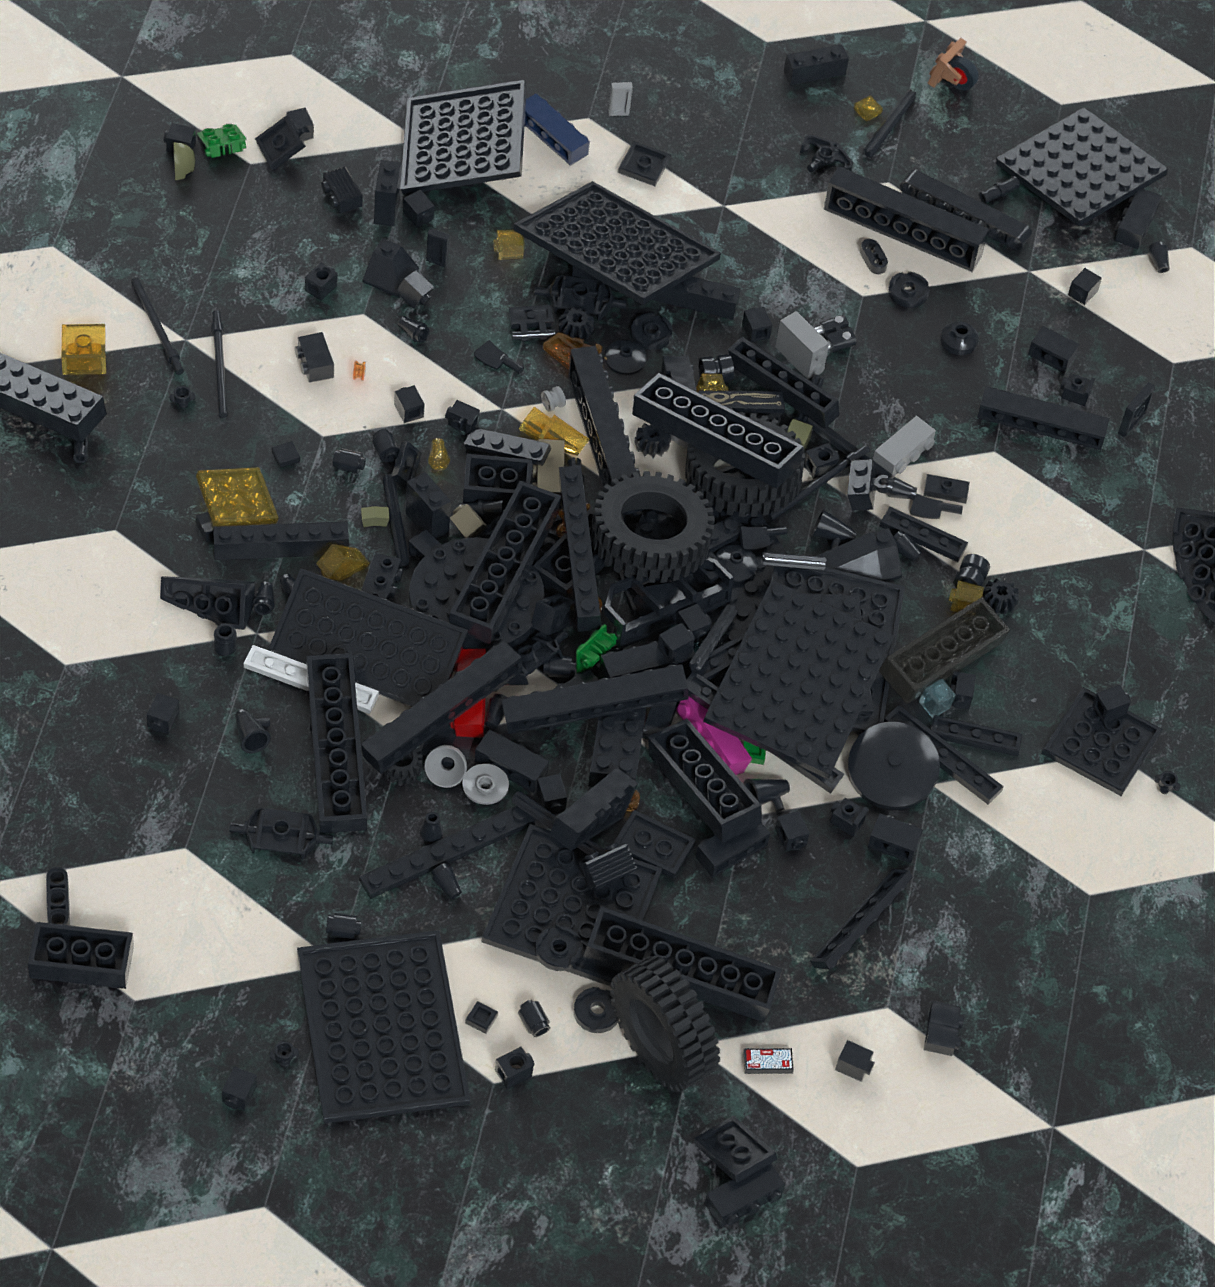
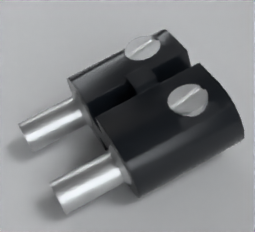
M844 314L821 321L820 326L814 328L819 334H823L825 340L827 339L829 343L828 350L830 349L832 353L856 345L855 335L851 327H849V322Z

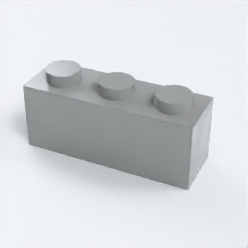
M915 416L875 450L873 460L889 471L893 478L897 473L901 474L911 461L915 462L924 450H929L934 445L936 430L918 416Z

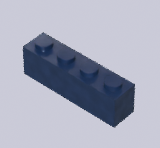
M537 93L526 99L525 126L567 164L571 166L589 154L590 141L587 136L580 133L572 123H569L562 117L560 112L553 109Z

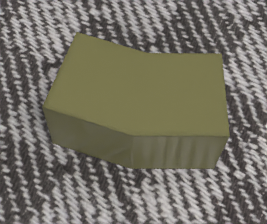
M373 506L361 508L364 527L387 526L389 520L388 507Z

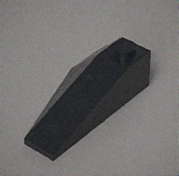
M161 577V600L195 613L198 617L208 619L218 626L230 624L234 629L244 630L253 609L252 602L255 597V582L229 579Z

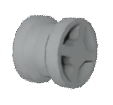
M559 386L553 387L551 391L545 390L541 392L542 403L548 412L553 411L555 407L561 408L566 405L565 395Z

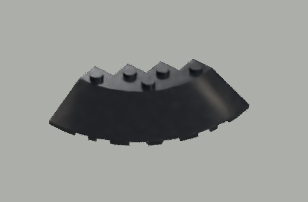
M1177 507L1173 525V552L1175 554L1176 568L1180 579H1183L1188 588L1187 593L1192 601L1215 624V512Z

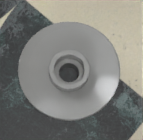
M479 764L466 772L462 786L464 793L469 799L479 804L488 805L499 802L505 797L508 792L509 781L505 772L499 767L491 764Z

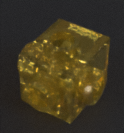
M701 374L696 391L697 393L699 390L728 391V387L725 386L722 374Z

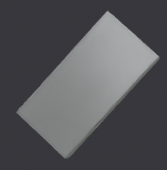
M632 82L611 84L609 116L629 115L633 88Z

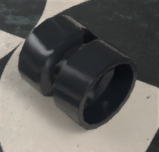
M730 354L718 355L716 359L712 356L699 358V376L703 385L715 384L717 380L720 383L733 381L734 367Z
M967 554L954 578L955 588L966 595L973 596L980 593L991 567L987 559L978 554Z

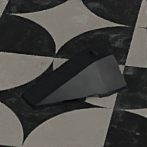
M889 528L865 534L817 555L827 559L826 567L884 582L902 577L897 544Z

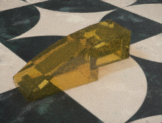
M533 407L519 427V430L537 441L539 439L565 440L564 452L576 456L580 454L590 440L556 415L550 418L536 407Z

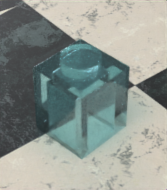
M940 679L924 689L919 702L933 718L934 715H940L950 709L956 695L946 682Z

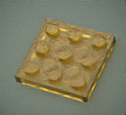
M259 467L200 470L197 472L196 478L214 526L277 523L279 518Z

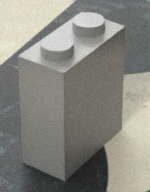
M797 311L780 320L775 347L807 379L814 375H820L825 369L829 343Z

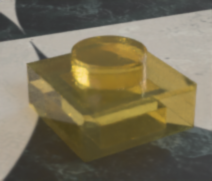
M871 96L855 103L854 109L865 121L882 114L883 110Z

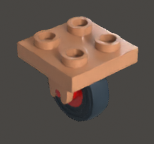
M960 37L956 43H950L945 54L941 53L935 61L937 65L929 73L931 75L928 81L930 86L934 88L944 78L957 89L965 91L971 89L977 83L979 78L977 68L969 59L961 55L967 41Z

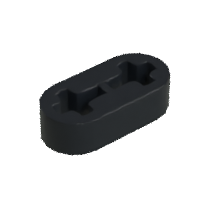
M874 239L864 240L861 244L860 254L868 269L874 274H883L887 269L888 259L881 246Z

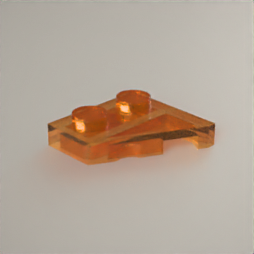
M559 332L543 343V349L568 370L571 349L590 346L584 344L582 339L571 338ZM596 344L598 354H600L602 352V346Z

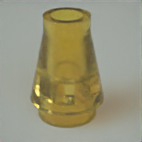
M439 438L434 439L431 443L428 462L434 470H444L450 463V458L444 441Z

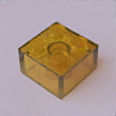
M62 324L61 358L63 374H106L105 324Z

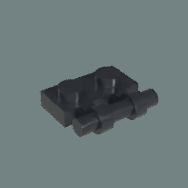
M551 305L509 307L508 313L511 329H520V331L512 332L513 340L525 342L528 339H540L541 341L547 340V338H555L554 329L546 330V327H553ZM527 328H539V330H527Z

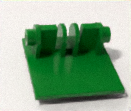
M225 124L217 129L206 128L202 132L197 133L200 140L206 146V157L221 156V153L225 155L224 145H226L228 154H231V150L232 153L242 152L243 149L247 148L245 142L247 138L236 124Z
M606 624L599 630H595L590 639L578 647L576 651L577 674L589 669L591 670L601 659V655L606 654L616 644L617 636L613 633H607Z

